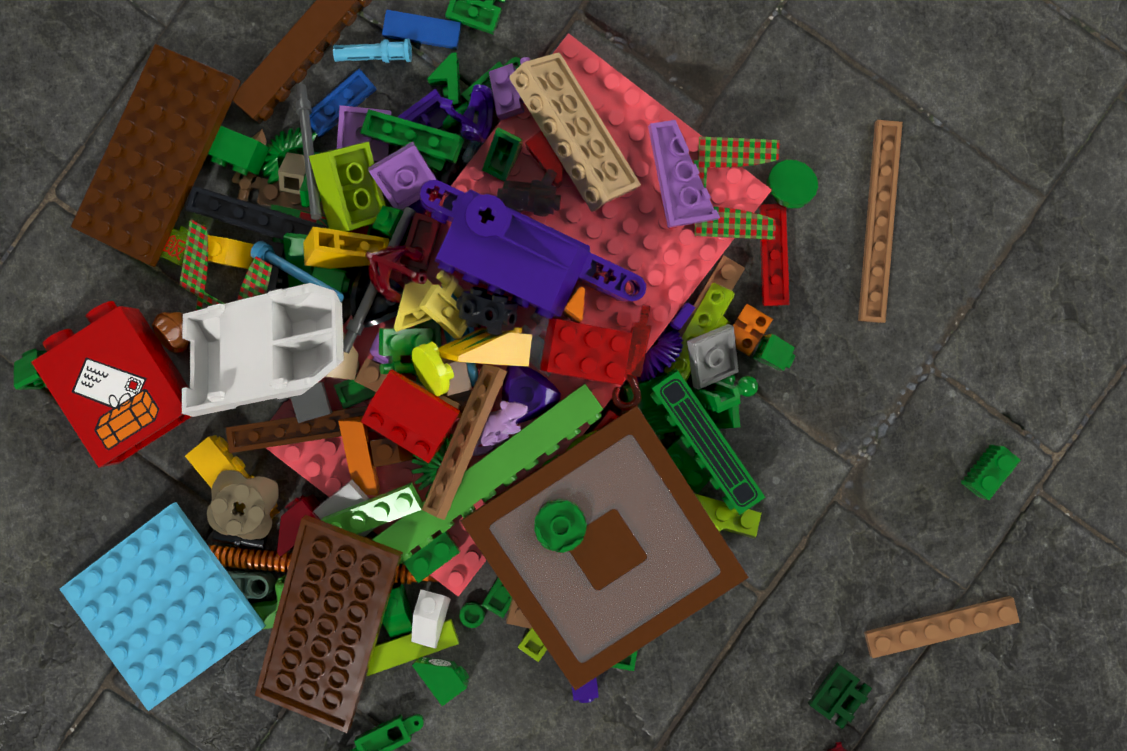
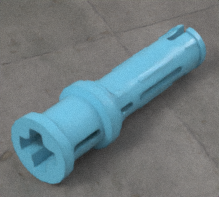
M409 38L400 42H389L388 39H384L381 43L333 46L335 62L382 60L385 63H390L391 60L412 61V47Z

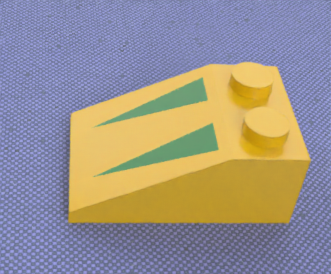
M514 327V330L503 331L502 335L490 334L486 332L487 328H480L461 337V339H456L438 348L441 358L456 362L529 367L532 334L522 333L521 327Z

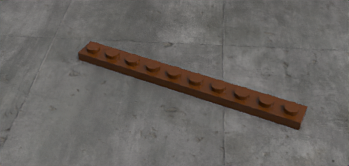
M472 390L445 396L461 405L457 419L461 418ZM368 406L332 411L331 414L298 423L296 417L226 427L229 453L340 437L341 431L338 421L364 416ZM367 426L368 432H373V431H375V430H373L372 428H370L369 426Z

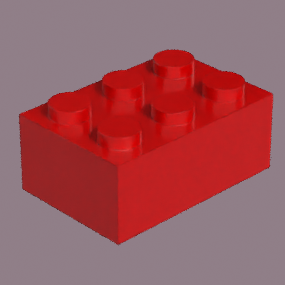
M549 319L540 371L623 385L632 333L561 319Z

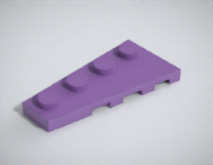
M676 120L650 123L648 129L667 227L671 228L718 220L720 216L717 210L713 208L709 192L702 184L698 175L700 174L696 164L692 162L688 153V146Z

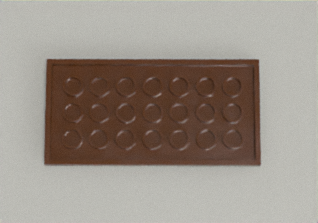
M155 44L71 227L135 259L156 267L241 81L231 75Z
M305 515L302 517L255 696L348 733L352 726L403 552L311 516Z

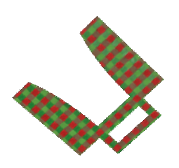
M699 137L698 160H692V162L696 164L700 173L698 175L704 188H706L707 167H742L779 160L780 140ZM713 207L720 216L718 220L695 223V236L775 240L776 219L753 212Z
M190 219L179 286L198 296L195 309L197 311L203 308V303L209 306L225 303L205 292L208 269L207 228ZM258 257L254 258L242 283L237 301L267 294L272 265Z

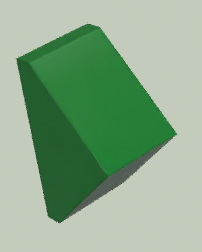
M498 127L482 171L505 182L523 148L522 139Z

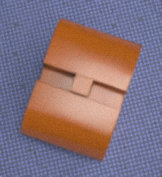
M746 304L733 324L736 349L750 357L773 319L751 305Z

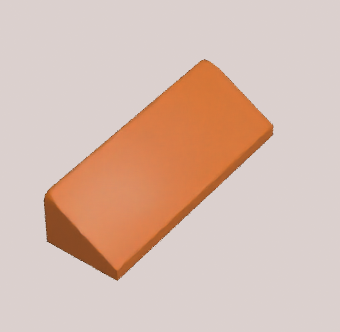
M579 287L572 294L562 312L564 316L573 322L579 323L583 320L585 288Z
M363 416L339 420L351 480L366 495H378L380 485L376 467H374L367 425L361 422Z

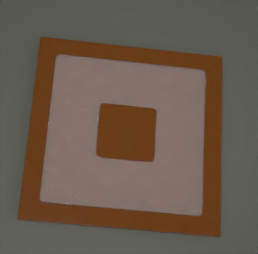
M637 405L460 520L575 691L749 578ZM556 499L569 500L577 504L583 511L587 523L586 533L581 544L573 550L564 553L544 548L537 540L534 531L535 517L539 509L547 502Z

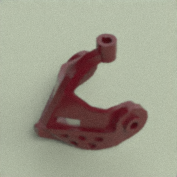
M389 246L374 253L367 252L365 257L369 260L371 283L389 301L399 303L401 300V294L390 288L389 278L392 268L410 276L414 283H426L427 276L425 274L415 273L396 263L401 255H406L416 261L421 260L423 255L417 249L406 246Z

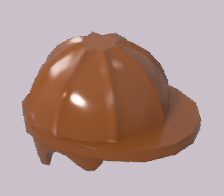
M180 312L159 313L155 317L152 327L160 343L171 352L179 353L189 347L190 341L183 339V314Z

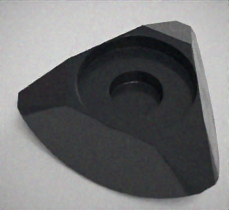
M369 266L362 268L358 272L352 287V319L371 282ZM389 278L390 288L401 294L400 298H402L404 289L392 278ZM378 292L363 322L364 328L396 317L400 302L389 301Z

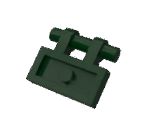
M837 662L808 701V704L828 720H831L835 713L839 714L834 723L843 729L848 722L851 723L855 718L854 713L859 706L865 704L869 699L867 696L873 688L864 682L859 690L856 689L855 686L860 679ZM850 694L853 698L845 708L841 705Z

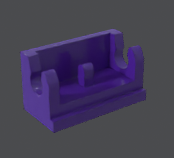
M434 89L399 115L398 118L439 129L443 126V121L449 114L446 112V109L440 108L442 97Z

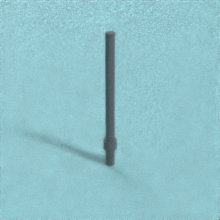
M298 84L296 86L297 101L295 106L296 113L300 118L310 213L312 219L318 220L322 218L320 197L309 159L310 155H314L310 114L312 113L311 102L307 97L306 85Z
M405 208L387 247L400 246L415 214L413 209ZM371 282L353 320L350 319L346 327L348 331L343 339V352L349 354L357 335H361L365 327L363 322L378 293Z

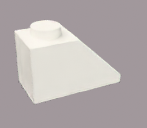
M420 590L413 613L411 642L437 648L450 604V598Z

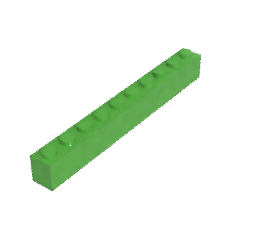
M584 383L524 427L520 432L467 469L445 520L437 518L421 509L403 516L372 540L403 552L400 564H402L413 555L411 550L419 545L422 549L434 539L431 535L438 530L444 533L455 524L452 520L461 514L464 518L476 509L474 507L476 502L482 499L485 503L497 494L494 489L502 483L507 487L518 478L516 476L517 472L523 468L527 472L539 463L537 458L543 453L549 456L560 448L558 442L566 437L568 441L581 432L579 427L584 423L588 422L591 425L602 417L600 412L603 410V407Z

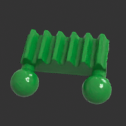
M733 374L708 385L706 389L698 390L693 386L690 389L704 408L720 413L741 404L740 395L745 397L753 396L758 390V382L751 376H744L738 381L736 386H733L735 383V375Z

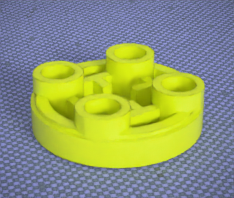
M430 342L413 349L412 361L424 387L435 396H440L448 392L450 379L454 378V373L449 364L443 363L439 356L440 352L434 342Z

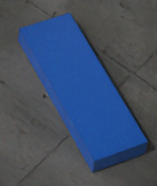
M386 10L382 35L386 38L403 41L409 38L411 42L457 50L462 25L461 22Z
M360 68L312 108V113L310 114L311 129L319 138L339 122L340 106L357 107L377 90Z

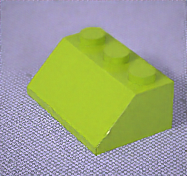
M369 141L310 155L309 159L329 229L351 231L374 223L382 206L386 205L382 190L368 170V167L374 165Z

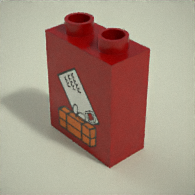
M114 301L105 302L86 314V318L90 325L74 334L72 329L68 328L48 337L42 343L47 352L31 362L98 468L123 462L193 417L182 414V388L189 387L141 311L137 308L117 307Z

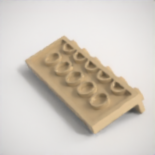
M560 52L523 62L509 76L512 84L591 211L597 210L603 204L627 194L641 185Z

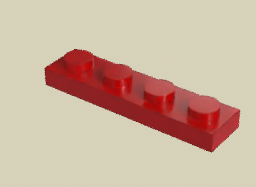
M761 204L759 206V214L776 219L775 240L760 239L762 305H790L786 207L780 204Z

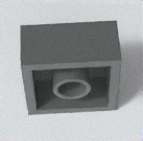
M323 382L316 383L302 395L290 397L298 423L332 413Z

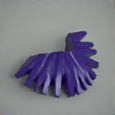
M668 327L657 338L659 341L657 345L650 348L640 360L635 382L640 380L643 382L656 377L658 371L663 373L664 366L670 367L671 363L676 361L675 358L680 356L679 353H681L683 345L680 344L683 339L679 337L680 333L675 329L671 331L670 327Z

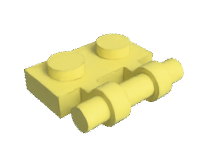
M441 270L436 278L442 283V288L438 284L432 285L419 307L454 339H461L468 326L465 325V319L459 318L460 310L457 309V302L451 295L453 293L458 300L463 291L469 290H464L458 284V279Z

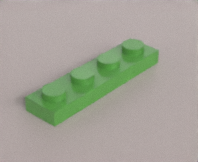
M409 483L325 516L321 521L359 534L419 511L423 508L424 504L413 484Z

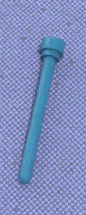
M258 241L253 245L251 249V257L253 259L258 257L267 263H271L305 284L312 283L336 292L340 302L343 301L344 296L342 293L276 255L271 245L264 241Z

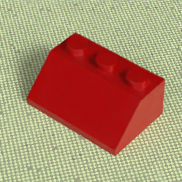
M391 369L370 401L361 422L427 463H430L443 445L460 410Z

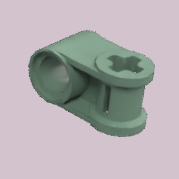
M227 571L246 599L263 598L275 589L276 578L270 572ZM258 579L264 581L266 585L265 591L258 587Z

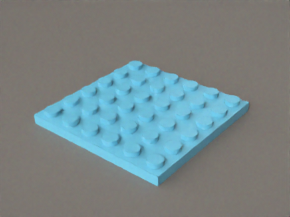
M177 502L169 505L60 588L65 598L148 711L266 626Z

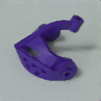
M474 85L469 106L463 115L453 108V100L442 97L440 108L446 109V112L453 119L461 123V135L470 141L484 143L489 137L493 122L494 98L492 90L485 85ZM475 111L479 112L477 124L473 122Z

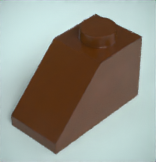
M387 437L370 441L374 467L416 459L413 453Z

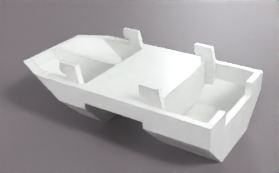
M307 283L287 289L281 288L269 291L267 294L226 304H216L205 309L183 314V339L190 341V388H182V414L194 417L234 409L240 405L269 399L298 396L313 387L344 361L342 303L336 292Z

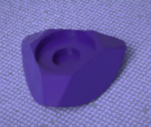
M507 366V373L502 386V401L509 403L515 401L528 407L527 413L517 419L516 424L531 420L545 413L560 401L561 394L559 390L537 371L527 366Z

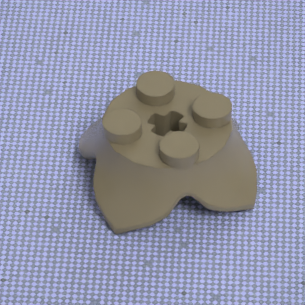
M235 470L222 471L212 486V501L207 509V518L210 526L221 534L238 536L248 540L266 537L272 527L270 512L276 505L279 496L278 483L267 477L260 476L247 479L242 473ZM236 502H238L239 505L241 503L245 504L246 508L243 510L244 513H241V511L239 512L236 510Z

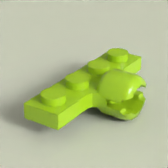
M695 494L719 532L725 530L753 539L756 537L761 517L760 512L748 509L739 515L735 508L730 511L725 502Z

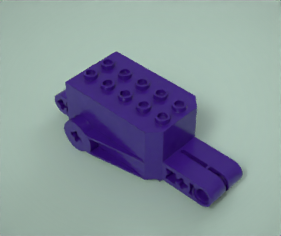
M429 180L421 188L420 201L423 208L432 213L431 218L446 224L447 220L452 222L434 261L439 263L438 268L450 274L456 271L463 275V280L476 286L480 282L488 286L487 291L493 294H506L512 297V302L518 303L523 308H528V305L536 308L534 313L547 319H552L553 316L561 317L577 281L623 302L637 301L646 292V283L639 275L591 253L589 245L505 206L496 196L489 194L481 195L471 189L464 193L438 180ZM436 191L438 192V198L432 202L429 200V194H433ZM445 195V196H447V197L445 198V200H444V202H443V207H442V206H440V201L442 200L443 196ZM481 216H483V217L486 218V219H485V223H482V222H481V220H482V217H481ZM605 272V275H604V276H605L606 278H608V279H607V281L603 282V281H604V277H603V276H601V275H599V276H593V275H594L595 273ZM627 282L631 285V292L629 294L625 291V284Z

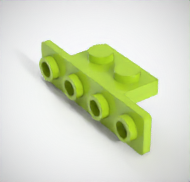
M716 283L711 284L682 336L683 341L680 344L683 345L681 353H679L680 356L675 358L676 361L671 363L670 367H665L664 371L666 373L676 368L684 380H688L691 374L687 341L730 324L723 315L735 295L733 291Z

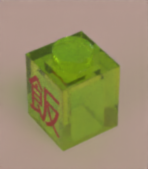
M182 226L179 230L173 228L161 257L179 266L183 265L188 235L187 228Z

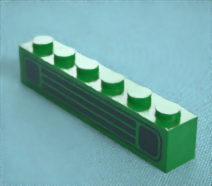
M676 368L650 385L653 389V392L650 393L651 397L658 407L663 404L667 409L668 413L665 414V417L671 426L675 427L678 425L683 432L679 435L687 449L692 446L697 454L693 457L701 469L707 467L712 474L708 479L717 490L721 487L726 494L722 499L730 511L735 508L740 515L766 498Z

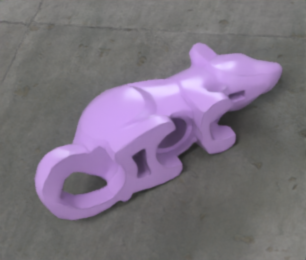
M502 401L500 403V410L489 413L472 455L480 456L487 454L509 440L508 434L520 432L521 428L517 426L516 421L527 413L528 407L515 401L512 403Z

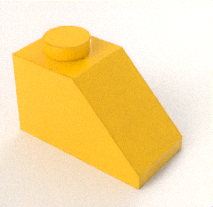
M207 235L209 263L249 269L254 260L251 257V249L254 244Z

